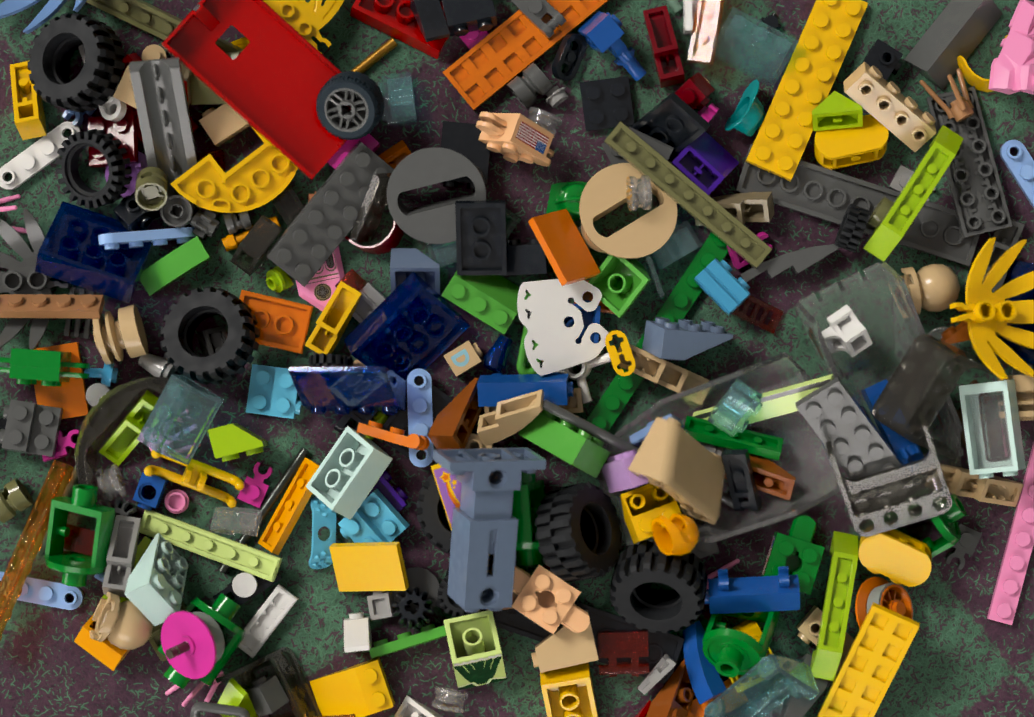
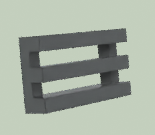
M70 287L69 295H76V293H79V295H95L96 290ZM66 318L64 336L90 339L92 318H86L84 333H80L82 318H76L74 332H71L72 318Z

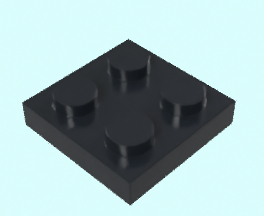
M628 76L579 83L586 132L615 128L620 121L626 126L634 125Z

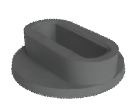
M444 147L423 148L405 157L393 170L387 186L388 208L396 224L412 238L430 244H444L456 241V201L486 200L485 177L481 169L461 153ZM465 176L470 178L475 186L474 193L411 209L406 208L400 200L401 192Z

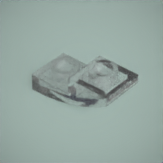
M215 507L210 532L233 536L235 533L258 537L263 512L262 510L240 507Z

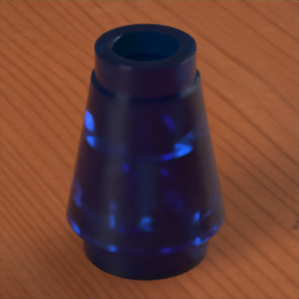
M499 335L498 339L483 357L485 360L483 366L496 373H501L502 369L506 368L513 341L506 336Z

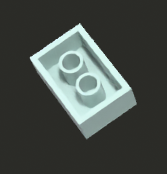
M347 426L305 487L332 511L351 520L393 458L367 436Z

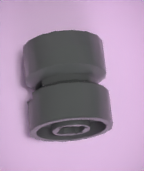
M532 63L523 70L522 77L516 76L507 84V87L516 99L528 109L537 101V95L543 96L553 88V85L539 67Z
M179 195L168 197L166 204L160 209L164 222L176 228L190 226L197 212L195 204Z

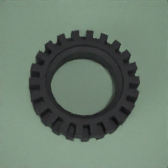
M97 129L78 132L67 137L69 140H64L61 144L63 148H59L57 154L63 157L56 158L55 164L61 165V168L55 170L56 174H62L63 178L58 179L59 185L66 184V187L62 189L64 194L71 193L68 198L71 201L77 200L76 204L79 206L85 205V208H96L119 200L122 197L121 194L127 191L124 185L130 184L131 180L125 177V175L131 174V168H125V164L131 163L130 158L123 159L122 156L127 153V150L125 148L118 149L122 142L119 139L113 140V134H106L105 130ZM88 146L98 149L104 155L109 167L108 181L100 191L89 188L82 181L78 171L79 156Z

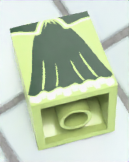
M487 610L443 620L458 690L507 680L493 611Z

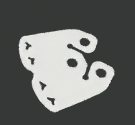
M559 279L523 282L519 288L517 297L518 316L521 323L528 329L524 340L525 352L532 368L540 376L588 362L596 358L606 346L605 337L609 332L598 323L590 324L581 339L582 342L580 344L576 343V339L584 328L581 311L572 303H568V299L573 298L574 302L585 311L591 312L597 308L602 298L601 291L585 280L565 286L561 285ZM526 290H527L528 293L531 294V296H529V297L525 300L524 298H525V296L527 295V294H526ZM585 292L592 293L593 299L591 302L583 300L582 296ZM525 309L532 312L529 319L527 318L528 313L525 311ZM568 316L574 319L572 327L564 325V319ZM597 332L600 334L601 340L599 343L591 341L590 336L592 333ZM532 340H534L538 344V346H536L534 350V344L532 343ZM536 359L544 361L542 364V368H540V363H538Z

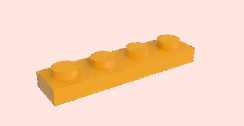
M304 458L258 541V544L273 554H280L312 495V492L305 486L320 465L309 458Z

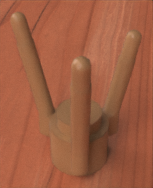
M957 68L956 72L963 97L952 75L949 74L947 76L956 100L950 103L952 108H949L924 80H920L921 86L946 112L949 120L955 118L956 122H960L974 114V107L970 101L960 68Z

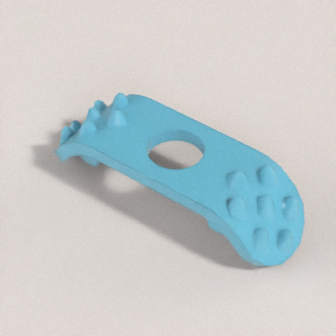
M314 497L310 502L312 510L311 556L308 563L312 569H323L333 563L329 547L336 543V512L332 511L319 498ZM323 526L327 527L330 531V536L325 541L320 540L318 537V531Z

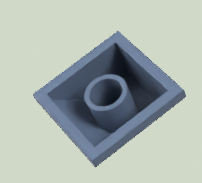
M391 248L390 280L392 304L441 305L440 265L416 248Z

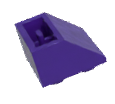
M704 132L685 147L671 164L706 194L710 195L739 162L707 132Z

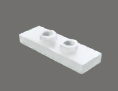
M278 584L245 627L244 639L238 647L254 658L297 602L298 598Z

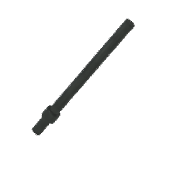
M303 447L300 449L237 542L247 545L296 474L304 458H307L310 452ZM222 563L218 570L227 574L231 566Z

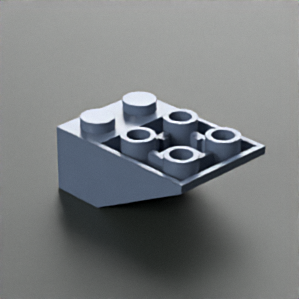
M655 317V321L646 320L642 349L660 359L686 360L732 339L734 334L725 331V327L715 325V322L701 321L700 324H694L692 320L678 319V323L670 322L669 318Z

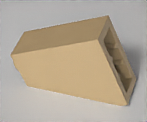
M589 623L585 631L580 633L572 632L562 625L554 634L551 633L535 645V652L531 653L534 668L539 667L540 673L599 660L591 623Z

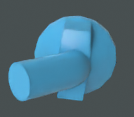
M104 363L103 368L85 369L84 373H88L89 378H101V384L110 387L111 382L116 383L118 368H113L114 363L109 365Z

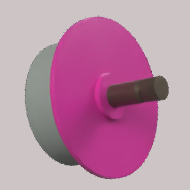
M177 611L166 618L161 629V644L168 662L178 673L187 678L199 679L205 677L212 671L215 662L223 655L225 642L221 628L210 615L204 612Z

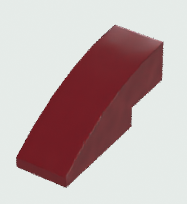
M667 5L644 10L645 26L661 88L685 83V74Z

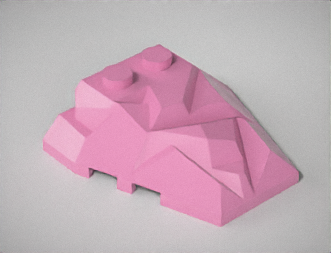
M1020 0L1009 23L1010 32L1007 38L1002 39L1000 44L1002 50L999 57L995 58L992 62L988 89L1007 95L1020 91L1034 95V2Z

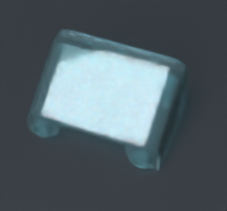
M770 654L763 657L755 666L705 707L704 717H765L790 695L797 699H800L803 695L811 701L819 694V690L808 664L799 659Z

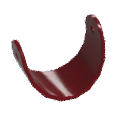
M380 194L379 197L387 203V199ZM393 221V227L388 236L380 243L372 246H361L347 236L345 239L366 253L380 255L390 252L391 248L399 245L403 237V230Z

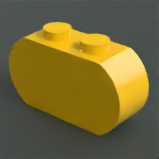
M871 114L864 115L863 127L816 131L814 155L821 166L830 170L880 160L887 150L889 132Z
M882 523L871 525L862 533L859 543V559L862 565L870 572L882 574L893 583L898 585L904 584L908 587L918 586L928 579L931 573L932 553L926 543Z

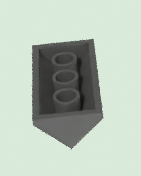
M951 0L904 61L940 90H943L949 82L947 76L951 74L953 77L956 74L957 68H959L957 57L962 55L967 60L1003 13L993 0Z

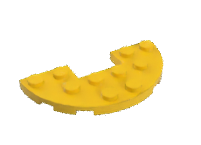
M252 127L264 144L225 173L211 154H208L170 184L181 196L201 208L220 213H240L256 209L276 198L289 185L298 168Z

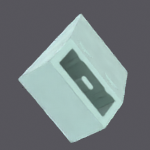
M160 533L155 535L128 577L125 596L154 626L164 623L169 615L180 611L188 570L186 559L180 556L172 544Z

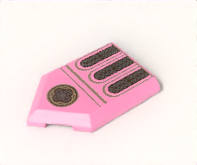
M339 245L305 287L296 281L299 297L321 311L324 310L340 281L346 283Z

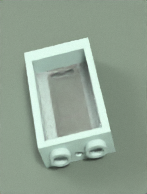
M1010 379L959 386L970 475L978 474L979 479L992 478L994 473L1003 472V476L1018 475V470L1025 469L1026 465L1015 380Z

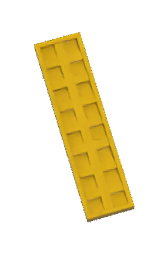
M863 0L815 1L745 162L788 181L792 180L813 132L812 111L828 97L867 8V2Z
M873 602L816 717H874L920 627V623Z

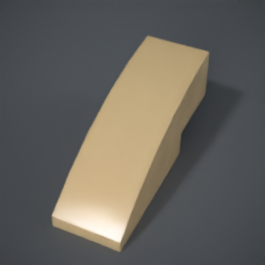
M541 389L497 402L496 411L479 415L477 434L485 446L512 436L533 421L542 411L544 391Z

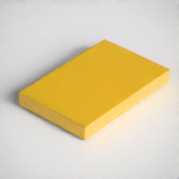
M400 542L333 543L329 547L339 592L406 591L409 588Z

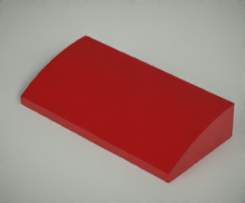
M355 0L351 8V17L436 59L439 58L449 38L426 42L410 8V0Z

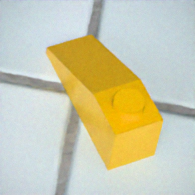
M28 61L10 64L14 122L22 140L47 136L42 98L34 90L33 86L35 84H32L29 74H31V71L28 70Z

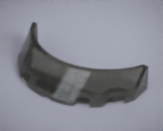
M164 377L136 379L107 392L99 399V403L90 409L80 427L74 452L78 484L98 487L96 504L106 506L100 475L103 455L99 453V450L147 390L159 399L185 397L202 402L204 398L182 381Z

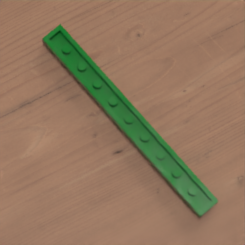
M712 232L655 317L669 318L670 322L678 323V319H684L702 292L694 278L715 258L720 262L728 253L727 245ZM644 334L636 344V347L640 349L643 347ZM635 373L628 376L616 374L586 421L608 432L644 378Z

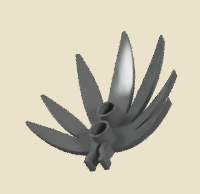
M28 209L23 210L24 223L34 252H32L23 237L11 225L0 218V235L23 258V261L20 262L0 251V267L8 269V272L0 271V293L53 294V288L68 289L71 287L70 283L63 284L61 281H51L52 278L70 275V270L51 271V256L46 237L39 223ZM11 318L0 334V348L11 341L25 327L30 318ZM33 318L29 336L30 349H35L41 341L50 318Z

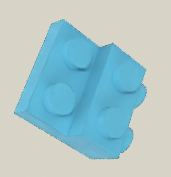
M252 364L246 413L295 419L296 414L300 415L302 400H298L299 390H304L305 376L301 375L302 370Z
M378 489L373 491L363 501L351 520L344 517L338 523L341 527L340 533L346 539H352L354 543L392 542L410 526Z

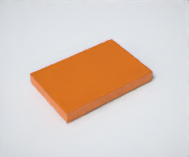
M567 209L539 215L528 221L562 286L592 278L601 273Z
M241 290L239 299L249 306L252 310L251 313L255 315L258 322L254 326L260 330V337L255 338V341L261 345L303 354L314 307Z
M79 342L33 349L71 352L70 362L82 363ZM70 367V372L83 373V368ZM69 377V382H62L61 386H42L41 380H37V385L34 384L37 404L62 408V419L90 415L86 400L84 378Z

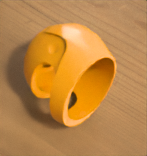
M672 514L670 519L660 515L652 521L651 528L655 543L660 551L666 555L687 554L694 549L699 540L697 524L685 514Z

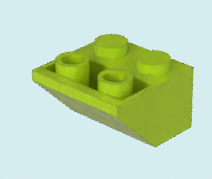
M238 423L208 430L215 459L222 458V462L240 458L239 453L246 452L247 456L264 452L263 447L268 446L267 440Z

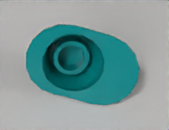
M757 79L753 80L745 89L736 110L725 124L726 131L734 128L746 136H752L762 124L765 111L762 103L756 97L760 86Z

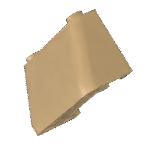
M657 417L628 470L636 476L642 475L647 477L650 484L662 488L680 503L679 509L685 515L714 525L720 516L725 477L722 457L708 451L681 428L682 424L676 419L668 417L666 420Z

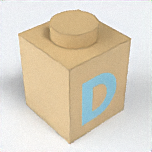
M468 340L445 354L444 358L455 376L458 377L481 363L482 361L479 357L483 353L476 342L471 345Z

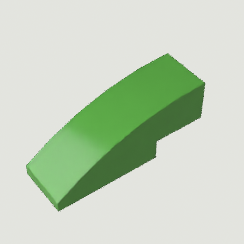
M196 236L146 268L137 276L149 296L189 274L193 269L209 261L212 257L200 237Z

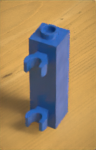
M553 372L543 376L539 374L502 375V373L480 375L477 382L479 407H495L497 402L541 389L544 391V400L546 399L556 405H568L570 397L574 396V383L569 382V373L561 374V372Z
M887 379L861 390L881 435L906 469L911 472L920 468L919 462L926 459Z
M778 566V576L728 578V569H718V578L708 579V589H706L704 604H709L710 614L800 610L798 575H789L788 566Z

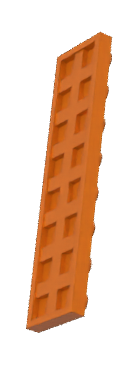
M546 0L566 19L562 26H557L550 38H547L518 10L442 73L471 109L475 111L530 64L534 63L561 41L565 35L572 32L610 0ZM546 14L541 20L547 24L552 18Z

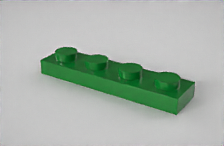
M692 416L686 417L683 429L696 441L712 444L716 447L748 449L750 454L775 460L780 458L784 439Z

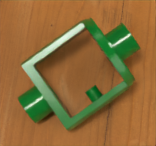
M522 472L520 490H513L512 515L518 519L516 543L518 566L542 564V554L539 552V542L535 536L537 532L535 519L538 517L536 514L537 508L541 505L540 502L545 496L544 479L536 480V473L527 474Z
M75 484L73 485L72 498L61 496L51 500L44 558L49 568L63 572L61 583L67 586H86L88 575L100 574L106 571V559L116 509L96 504L98 487L93 485ZM68 511L97 518L92 554L63 551L65 537H68L70 534V528L66 527Z
M922 488L881 514L873 516V525L882 523L890 527L889 522L923 503L931 520L942 535V537L935 541H932L930 537L922 540L923 543L929 546L932 557L954 546L961 539V531L957 520L966 516L967 513L962 502L955 494L943 499L935 489Z
M223 593L218 596L212 606L196 597L184 610L192 613L199 608L235 633L225 648L222 657L215 663L212 671L205 677L199 678L208 686H211L245 635V630L232 621L241 606ZM160 644L157 650L164 654L162 644ZM171 665L163 675L182 689L191 680L178 673Z
M780 611L711 614L702 640L704 656L715 666L718 673L726 677H736L756 672L766 659ZM723 615L765 623L759 643L741 631L728 629L727 623L721 622Z

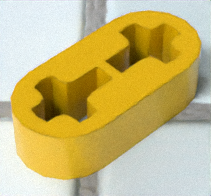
M612 330L605 337V345L613 369L621 376H628L633 373L636 366L628 339L622 331ZM614 334L618 338H623V341L620 342L622 350L620 352H617L615 345L609 344V341L613 340L612 335ZM623 354L626 361L631 362L626 372L622 368H617V365L620 364L619 355Z

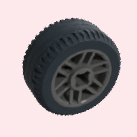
M354 71L341 72L330 78L319 91L316 100V112L322 126L335 137L344 140L360 139L371 133L380 122L384 113L383 94L379 86L375 84L376 82L372 78L370 79L369 76Z

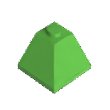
M608 255L599 267L601 273L592 277L588 283L601 291L602 298L600 301L615 315L622 318L651 279L643 264L637 259H622Z

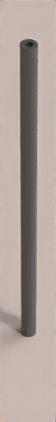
M546 399L543 401V410L624 452L634 449L638 452L639 448ZM723 492L721 502L734 508L731 496Z

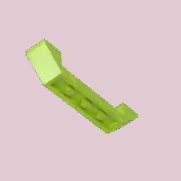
M942 125L929 145V150L898 198L864 245V250L883 262L887 259L903 238L956 156L964 139L963 137Z
M833 531L829 554L832 556L822 618L817 647L812 654L809 677L834 681L843 653L859 557L858 536Z

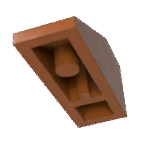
M474 378L436 416L429 430L428 437L437 449L465 448L482 410V407L478 405L477 382L479 378Z
M749 453L757 490L790 501L796 478L771 460Z

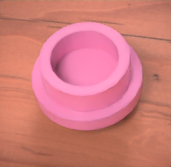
M180 489L171 490L165 496V507L174 514L184 512L189 506L187 493Z

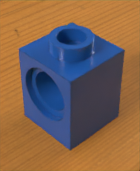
M142 472L132 500L138 502V507L149 511L152 510V507L158 508L168 480L155 475L146 476ZM148 485L153 486L156 490V495L153 499L147 498L144 494V490Z

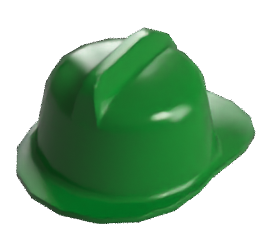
M575 181L552 184L546 214L567 209L573 221H579L580 198L587 182Z

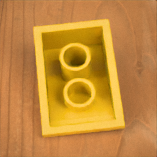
M379 657L309 681L321 717H365L392 708L395 705Z
M589 662L540 673L541 689L547 717H598Z

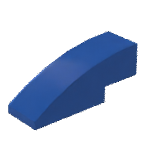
M697 621L683 630V638H685L683 652L692 689L701 705L727 691L715 666L704 656L702 640L705 630L701 622Z

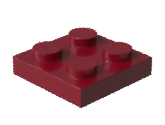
M126 113L123 119L118 122L107 120L103 116L88 118V130H105L106 134H113V140L119 139L122 142L118 149L125 148L127 150V153L122 155L123 159L130 158L131 163H138L137 114ZM88 146L89 166L92 168L108 166L104 155L98 149Z

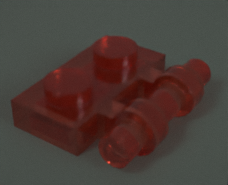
M648 631L598 633L599 658H609V665H599V675L617 677V674L639 676V674L649 673V663L639 664V657H649ZM631 657V664H617V658Z

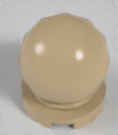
M929 264L921 267L917 273L913 267L900 269L904 275L899 276V284H902L906 296L909 298L908 301L912 304L911 308H913L914 316L920 314L921 308L931 312H941L950 308L949 304L954 303L958 299L960 284L957 275L951 268L943 264ZM905 308V309H904V311H905V313H906L907 316L913 315V314L908 310L909 308H907V309Z
M107 592L106 596L108 598H101L93 615L92 621L96 622L95 631L90 630V638L102 642L107 637L111 644L125 650H134L143 646L152 635L153 624L131 601L120 602L119 595Z

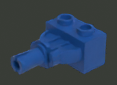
M597 11L577 29V32L585 37L587 44L592 49L601 53L608 49L615 56L616 60L614 63L616 65L623 66L635 81L640 80L647 72L634 57L635 50L632 47L627 48L620 39L624 34L620 28L623 24L614 14L611 15L608 12Z

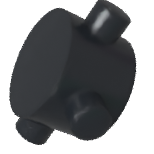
M772 13V15L766 18L762 17L760 22H763V26L766 29L765 33L767 34L776 28H781L776 13Z

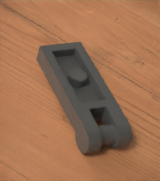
M509 0L547 38L554 34V30L558 25L562 26L566 22V19L546 0ZM546 14L552 18L547 24L541 20Z

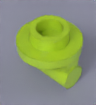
M279 266L269 270L266 274L267 286L277 293L285 289L287 290L294 285L289 275Z

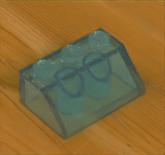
M733 7L708 55L774 88L799 41Z
M172 374L137 440L160 454L189 465L223 399L184 375Z

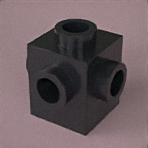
M135 192L124 197L120 204L113 209L117 221L128 232L145 229L156 218L153 211L144 210L139 207L135 200Z

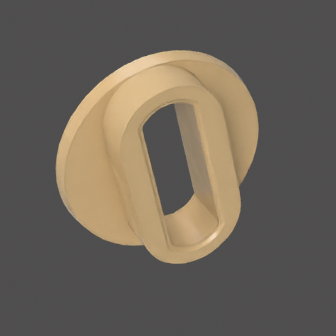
M630 163L610 165L597 172L588 181L582 192L579 213L583 240L591 249L617 258L637 259L650 255L660 249L671 237L677 222V203ZM629 181L632 191L629 192V196L632 195L630 200L644 191H649L657 197L660 206L609 237H603L595 230L593 222L630 201L627 198L628 187L630 189Z

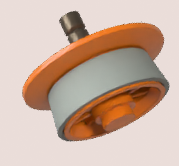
M870 577L861 584L857 592L855 610L853 612L859 628H861L873 602L913 620L912 600L904 586L893 582L889 583L881 577Z

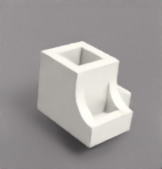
M847 304L826 318L830 326L820 333L826 348L831 353L845 351L852 358L873 344L867 329L860 323Z

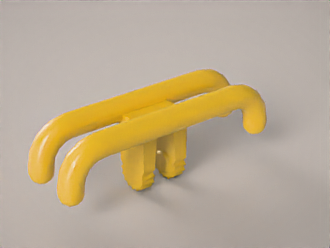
M156 447L151 451L153 458H165L186 466L183 475L159 466L148 465L144 468L146 476L155 475L221 500L230 508L236 507L237 501L232 495L205 484L207 475L232 484L237 490H242L245 486L244 482L236 475L166 448Z

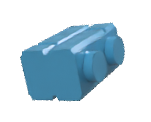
M715 258L694 278V281L729 316L750 296L748 291L750 286L741 277L736 279L730 273L733 269L725 260L722 259L719 262Z

